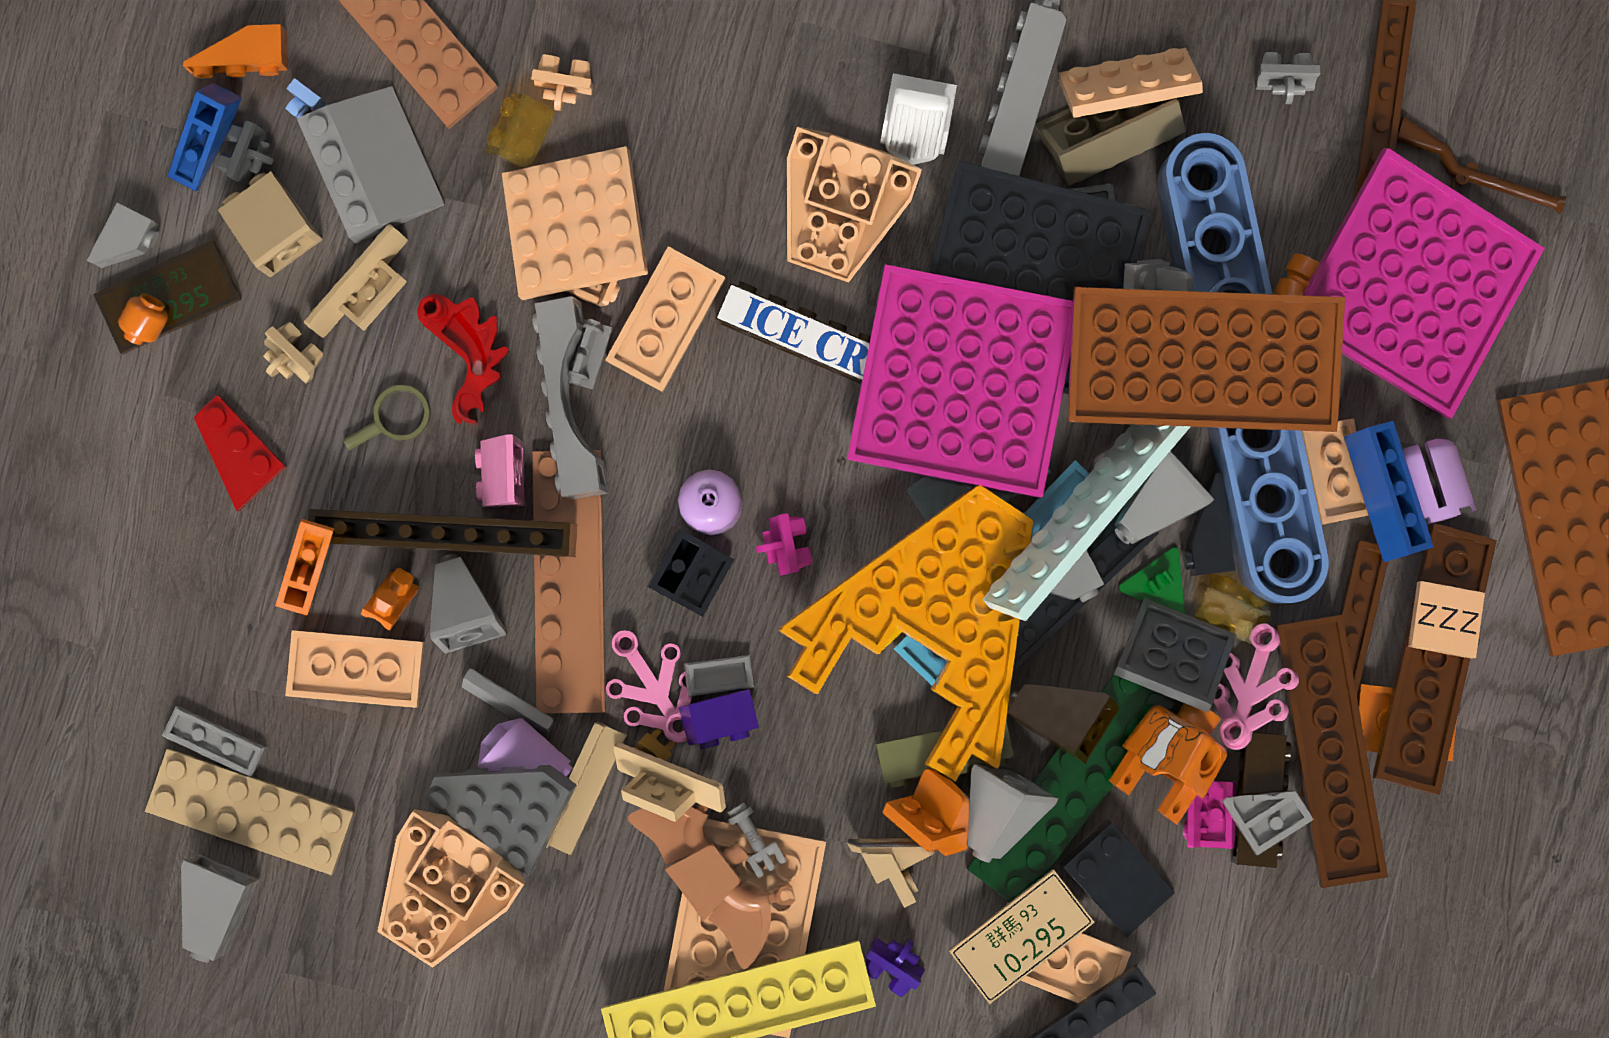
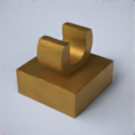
M656 729L651 735L647 732L634 748L667 761L672 755L670 750L675 742L671 740L666 746H663L657 741V737L662 731Z

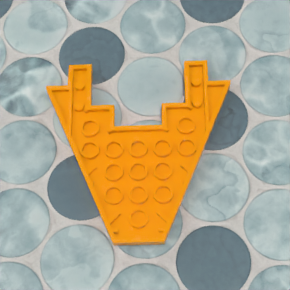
M974 486L780 626L779 632L804 647L787 677L812 693L818 694L851 638L873 653L880 654L896 627L947 661L931 690L957 706L927 758L925 765L956 782L971 755L991 768L998 769L1001 761L1020 619L989 608L982 599L989 592L991 585L1009 569L1013 559L1020 555L1030 544L1033 520L983 486Z

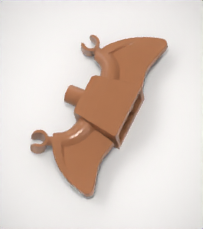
M701 804L697 808L691 806L676 822L643 808L629 814L628 821L630 824L649 837L658 847L665 864H670L666 867L665 871L703 920L709 917L708 920L725 934L739 966L743 969L748 968L766 942L771 924L770 904L775 902L780 905L793 904L795 899L783 901L780 897L782 890L792 887L779 885L770 894H767V891L752 893L740 884L742 878L735 870V867L748 858L749 855L738 841L734 842L723 852L714 841L708 843L703 830L704 823L708 817V814H706L708 807Z

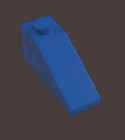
M214 82L196 91L167 177L194 191L199 190L231 129L242 99L241 96Z

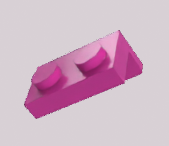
M1213 781L1204 799L1196 795L1188 808V820L1184 822L1183 835L1185 840H1187L1188 848H1236V823L1221 799L1236 796L1237 782Z

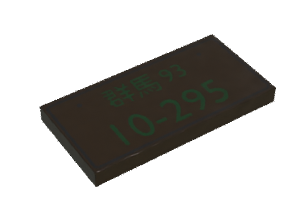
M213 240L93 294L120 354H126L150 343L143 342L142 345H137L128 341L123 336L125 332L119 327L118 319L131 297H140L141 294H147L164 303V310L168 314V320L159 338L241 301L219 249Z

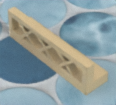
M598 721L594 723L569 777L577 786L546 848L552 846L572 855L616 761L614 746L618 742L623 744L627 737L626 734Z

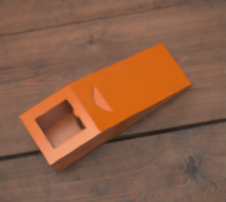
M281 24L248 25L185 60L183 67L191 74H194L196 78H212L214 73H226L230 77H244L246 72L258 71L259 75L263 76L278 75L279 71L288 70L287 31Z

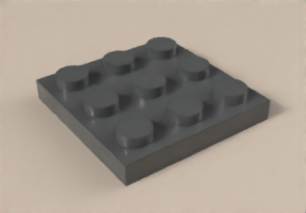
M1144 598L1114 675L1209 712L1237 634Z

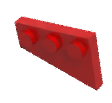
M217 395L193 417L236 511H240L287 467L221 396Z

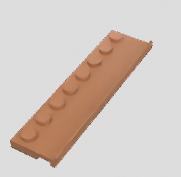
M592 450L602 459L601 450ZM551 451L532 452L533 521L577 524L576 557L534 555L536 708L545 714L606 712L602 495L574 500L562 497L555 485V474L558 473L557 461L553 460Z

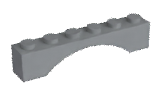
M571 296L535 303L536 314H533L532 321L536 333H539L540 345L537 346V356L540 364L544 367L545 377L541 379V386L545 397H548L549 409L546 410V421L548 427L553 431L554 441L550 443V451L553 460L557 461L558 473L555 474L556 489L558 493H561L562 497L569 500L608 494L604 461L592 451L582 437L574 420L570 404L569 375L567 371H571L577 349L582 342L585 329L582 328V324H584L582 302Z

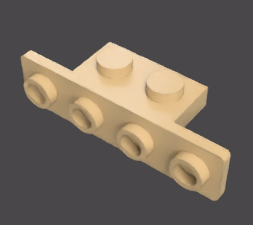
M388 224L376 236L375 240L363 254L355 260L343 277L335 283L323 300L311 311L310 315L304 320V323L324 338L345 314L365 331L407 282L388 264L404 247L408 239L391 224Z
M620 742L614 746L617 769L634 777L621 790L624 801L674 822L695 802L718 812H722L726 808L721 783Z

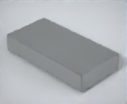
M750 655L684 664L688 696L754 687Z

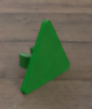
M1175 547L1168 550L1121 583L1118 587L1119 591L1141 602L1146 598L1185 614L1179 550Z

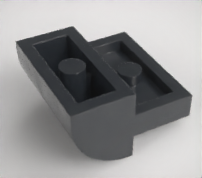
M678 529L647 587L703 617L735 559Z

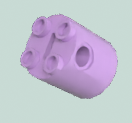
M523 718L497 724L481 742L478 768L499 771L503 767L524 766L525 769H536L539 765H551L566 777L573 769L569 765L571 760L558 751Z

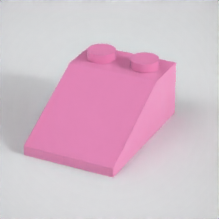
M513 434L482 440L481 449L475 450L476 468H481L482 481L476 483L477 501H482V507L484 508L525 507L524 442Z

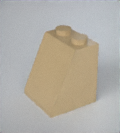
M270 171L268 174L261 173L249 182L250 187L243 192H235L229 195L222 202L224 206L219 208L218 211L255 267L271 278L323 239L279 178Z

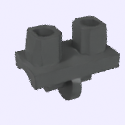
M245 121L244 125L232 124L228 136L229 141L235 143L236 147L233 155L225 152L220 155L216 165L217 168L225 172V176L250 187L249 182L255 174H259L262 164L272 166L274 162L273 158L266 156L270 146L267 143L270 132L250 121Z

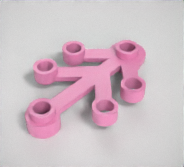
M1259 624L1251 632L1250 640L1256 651L1246 681H1244L1239 671V658L1232 653L1229 655L1233 662L1229 668L1224 669V672L1239 701L1235 714L1228 702L1230 691L1224 685L1219 683L1217 690L1222 689V696L1219 699L1214 698L1213 701L1223 721L1219 731L1220 739L1225 746L1231 749L1238 750L1247 746L1252 738V732L1272 720H1285L1289 713L1288 706L1277 699L1271 700L1266 705V709L1250 717L1249 715L1253 705L1283 688L1292 690L1299 683V676L1296 672L1289 668H1283L1278 671L1275 677L1259 686L1269 654L1280 643L1278 631L1268 624ZM1272 635L1271 641L1265 645L1264 639L1266 636ZM1287 674H1291L1290 682L1284 684V677ZM1280 705L1281 712L1274 716V708ZM1240 728V736L1234 739L1235 730Z
M627 630L616 633L612 639L614 652L619 656L627 657L647 689L627 685L620 679H613L606 685L607 695L613 699L624 697L657 704L664 715L643 713L639 707L633 706L624 712V721L629 726L644 725L663 729L665 736L676 743L687 741L685 730L683 732H676L673 729L674 721L682 720L679 707L690 704L692 696H688L687 687L683 684L685 672L679 677V685L682 688L676 709L668 698L675 663L681 656L679 646L669 643L662 648L661 657L663 661L657 681L637 650L639 646L637 636ZM624 637H628L632 641V646L628 650L620 647V640ZM668 647H674L677 650V656L673 660L665 656V650ZM619 683L622 686V692L619 695H613L610 692L611 684ZM631 710H636L640 714V719L636 723L628 720V713Z

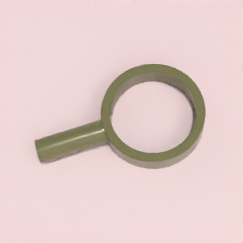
M392 386L383 391L375 402L373 411L375 421L344 438L343 442L350 451L381 432L393 440H413L419 437L429 425L431 418L429 402L420 391L411 386ZM399 391L409 392L418 396L424 407V417L421 425L414 432L407 435H397L390 432L384 427L380 413L384 401L391 394Z

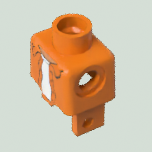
M1183 703L1177 714L1163 706L1153 705L1122 745L1128 752L1109 781L1119 790L1130 795L1145 771L1153 776L1162 774L1175 783L1159 806L1158 811L1168 820L1178 825L1196 795L1204 799L1227 757L1226 749L1211 736L1221 718L1211 710L1205 712L1186 703Z

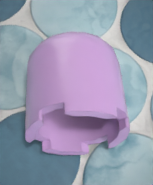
M708 469L698 471L686 479L680 488L678 505L680 515L688 527L700 534L715 535L724 533L736 524L742 513L743 498L741 490L734 479L721 471ZM706 494L707 499L702 501L703 496ZM710 494L714 495L715 500L710 499ZM708 502L713 503L711 506H706Z

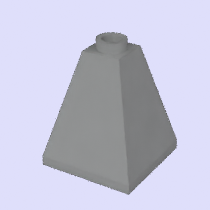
M1170 451L1127 501L1114 524L1117 527L1115 532L1124 543L1133 544L1192 515L1209 505L1214 499Z
M458 554L441 557L439 559L440 563L435 564L430 623L431 640L446 654L507 635L506 628L462 558Z
M974 764L971 770L969 831L967 845L974 849L972 855L990 863L992 858L1001 859L1057 803L1059 798L1010 768L998 767V769H993L988 765Z

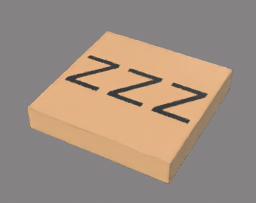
M1424 581L1417 582L1408 647L1470 659L1476 658L1485 593Z

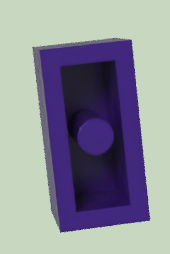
M750 689L679 707L688 745L699 744L700 750L720 745L718 739L730 736L731 741L750 737L749 730L759 728Z

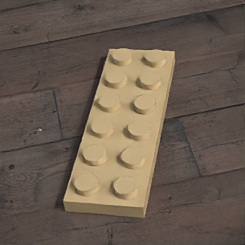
M166 749L145 809L147 813L329 875H333L355 814V811L255 777H248L232 769L173 749Z

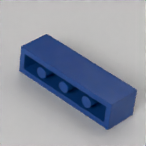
M1394 421L1371 426L1344 436L1383 562L1433 548L1434 546Z

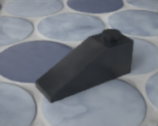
M1216 473L1210 476L1206 491L1214 500L1198 511L1187 542L1188 550L1183 551L1184 566L1186 570H1190L1191 576L1235 571L1223 473Z

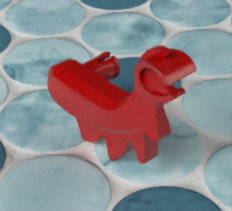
M440 294L427 295L420 301L417 308L419 321L462 357L467 365L468 372L465 382L456 394L452 404L453 418L459 424H462V421L471 425H477V421L469 418V412L474 408L479 409L483 413L485 412V406L482 401L483 390L501 379L502 375L492 369L510 352L506 346L492 350L498 334V318L491 316L487 321L479 324L481 318L480 308L472 297L456 305Z

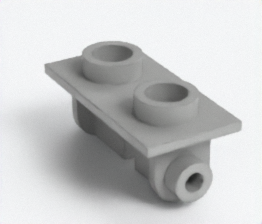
M584 319V324H582V328L585 329L583 339L577 349L571 371H567V374L569 375V383L593 390L613 328L602 325L600 322L592 319Z

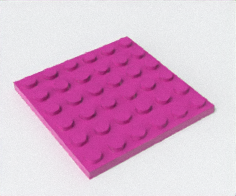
M1384 148L1377 157L1302 295L1345 297L1342 354L1443 417L1452 419L1545 248L1391 149Z
M885 264L847 460L1042 498L1071 353L1073 301Z

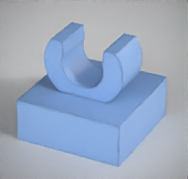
M295 78L286 88L294 98L285 109L296 118L304 116L309 108L315 111L326 106V103L318 95Z

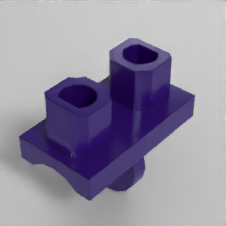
M875 937L865 957L867 958L865 965L868 976L872 979H878L883 970L894 976L888 987L900 997H903L911 988L914 990L918 988L925 969L917 964L920 957L910 951L914 942L909 938L901 945L893 939L889 944H886Z

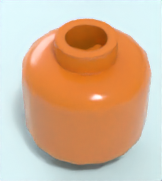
M141 294L140 297H131L118 319L119 327L125 332L124 338L137 345H142L143 342H155L168 320V314L164 310V303L147 294Z

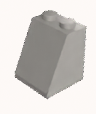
M201 854L183 860L181 865L182 948L191 951L190 956L192 958L209 963L210 960L215 961L229 953L260 879Z

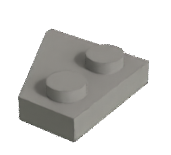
M1296 791L1232 796L1221 799L1255 855L1261 854L1314 820Z

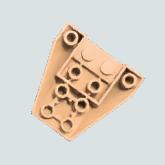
M798 126L787 156V261L849 283L911 202L922 169L893 154L832 133Z
M414 809L396 838L377 932L433 968L505 913L526 882L517 868L512 866L494 850L487 847L448 815Z

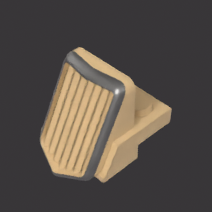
M850 838L847 840V844L852 852L862 854L877 884L889 878L904 908L916 902L913 893L917 892L918 889L909 871H901L936 853L935 850L927 852L912 838Z

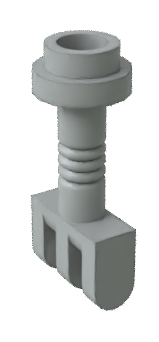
M743 802L727 812L730 816L728 821L731 825L738 823L745 837H747L755 852L747 860L756 876L760 878L764 876V872L759 866V862L764 861L768 870L772 871L775 869V866L770 859L771 855L775 854L777 861L781 865L787 862L776 841L766 846L749 818V815L754 811L751 806L747 807Z

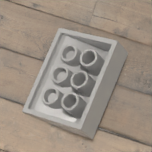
M393 86L326 105L297 118L348 237L355 244L378 235L388 224L396 227L445 205Z

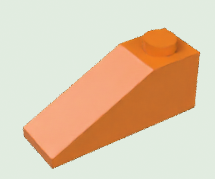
M301 519L275 605L276 607L308 615L334 528Z

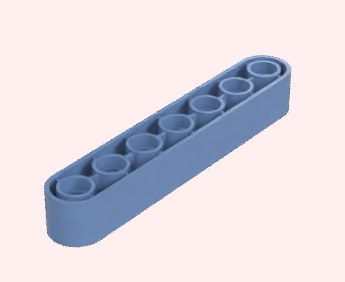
M1212 133L1195 134L1184 139L1163 162L1157 177V191L1173 267L1189 271L1192 274L1193 291L1272 294L1247 171L1240 151L1228 139ZM1193 167L1206 168L1213 177L1212 188L1205 191L1194 188L1188 178L1189 170ZM1215 230L1225 237L1227 246L1223 254L1214 255L1205 250L1202 244V236L1205 231ZM1207 427L1216 472L1223 473L1232 548L1238 575L1244 588L1255 598L1272 604L1295 603L1311 597L1320 589L1326 579L1329 559L1302 431L1265 429L1267 440L1264 446L1252 448L1243 438L1244 428ZM1264 485L1275 488L1280 495V505L1274 513L1264 512L1257 504V493ZM1278 550L1287 551L1294 560L1293 571L1286 578L1276 576L1270 566L1271 557Z

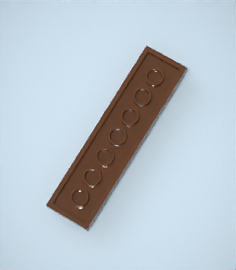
M1437 523L1430 524L1429 534L1434 547L1424 550L1417 582L1424 581L1485 593L1497 540ZM1415 589L1372 778L1429 794L1440 795L1470 658L1408 647L1416 594Z
M1343 615L1275 625L1280 640L1279 651L1282 669L1289 668L1299 676L1298 685L1292 690H1286L1306 808L1314 819L1309 822L1319 885L1321 888L1387 878L1385 856ZM1287 674L1284 677L1285 684L1290 682L1291 674Z

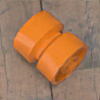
M1294 253L1285 268L1288 276L1280 278L1272 294L1302 295L1320 262L1308 256Z

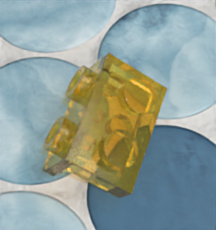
M512 93L501 105V117L497 126L491 129L487 137L488 147L486 152L490 155L499 156L522 169L532 167L556 111L525 94Z
M1212 574L1209 579V586L1194 612V618L1237 634L1236 638L1253 645L1250 640L1251 632L1257 625L1266 624L1271 615L1272 603L1256 597L1251 590L1249 592L1231 577Z

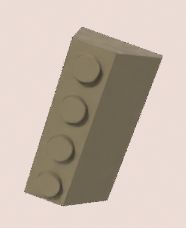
M1176 98L1073 118L1071 110L1068 108L1035 124L1056 171L1067 186L1082 182L1096 173L1112 168L1124 160L1140 155L1144 151L1163 142L1170 141L1174 137L1186 132L1179 101Z

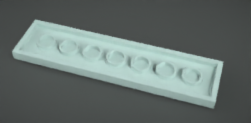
M1132 424L1125 433L1115 440L1114 446L1109 452L1096 462L1094 469L1086 479L1074 488L1073 494L1068 500L1055 510L1050 521L1033 536L1032 542L1027 548L1013 559L1011 566L1003 576L991 585L989 592L982 599L988 607L1026 621L1182 438L1190 426Z

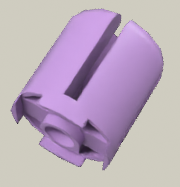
M1434 439L1425 443L1428 460L1443 505L1442 508H1438L1419 445L1403 449L1419 503L1428 524L1457 517L1461 514L1460 509L1471 506L1472 512L1477 510L1457 446L1452 441Z

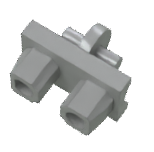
M1278 52L1264 53L1255 81L1256 90H1271L1272 95H1282L1284 104H1292L1294 95H1305V91H1314L1317 77L1320 76V65H1314L1310 53H1298L1293 56L1292 64H1281V55Z

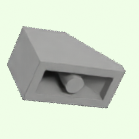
M116 203L87 261L100 268H104L144 255L148 248L151 249L156 244L159 238V231L157 230L160 225Z
M1087 550L1050 592L1051 594L1070 600L1080 598L1081 602H1085L1100 594L1097 588L1104 585V582Z

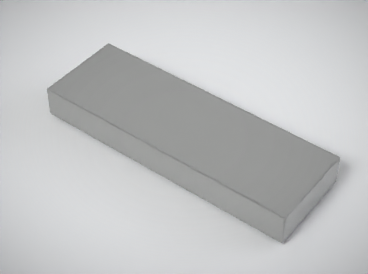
M474 669L468 670L463 678L462 688L514 720L523 718L546 738L553 725V718Z
M181 706L175 707L162 734L163 737L248 777L254 776L267 749L266 746Z

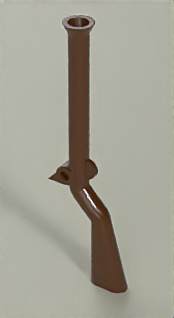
M1405 116L1402 117L1398 128L1397 141L1439 154L1447 172L1454 177L1450 188L1453 189L1471 182L1552 208L1558 214L1562 212L1566 196H1554L1480 172L1474 162L1466 164L1465 167L1461 166L1447 144Z

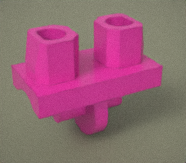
M788 513L768 518L770 531L762 532L765 545L756 546V552H766L768 564L777 563L779 576L799 572L800 568L812 564L810 549L808 547L795 549L793 541L794 536L806 534L804 518L789 517Z

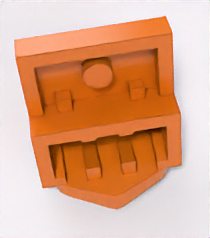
M932 768L924 770L914 795L886 802L882 813L927 852L938 850L944 856L967 850L969 798L953 781Z

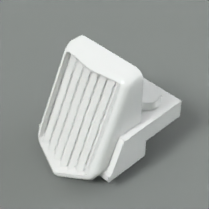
M893 73L880 143L885 144L890 154L913 165L932 161L939 154L944 155L957 85Z

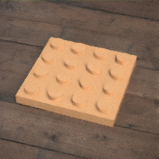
M627 146L502 173L518 297L520 299L527 300L648 274L631 155Z

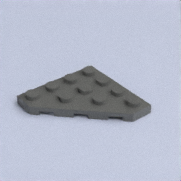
M539 765L536 769H525L524 766L503 767L499 771L478 768L467 769L460 773H453L452 770H442L434 777L425 798L528 877L536 869L577 785L551 765Z

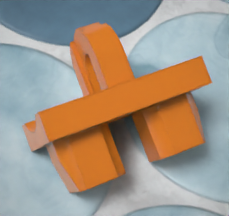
M397 568L394 572L391 571L364 606L361 615L376 619L384 628L390 630L418 592L419 586L412 583L414 576L401 568Z

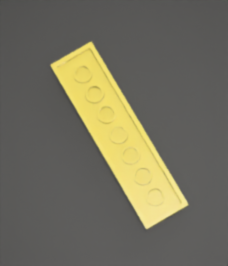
M857 940L603 1006L601 1011L608 1038H757L876 1007L860 942Z

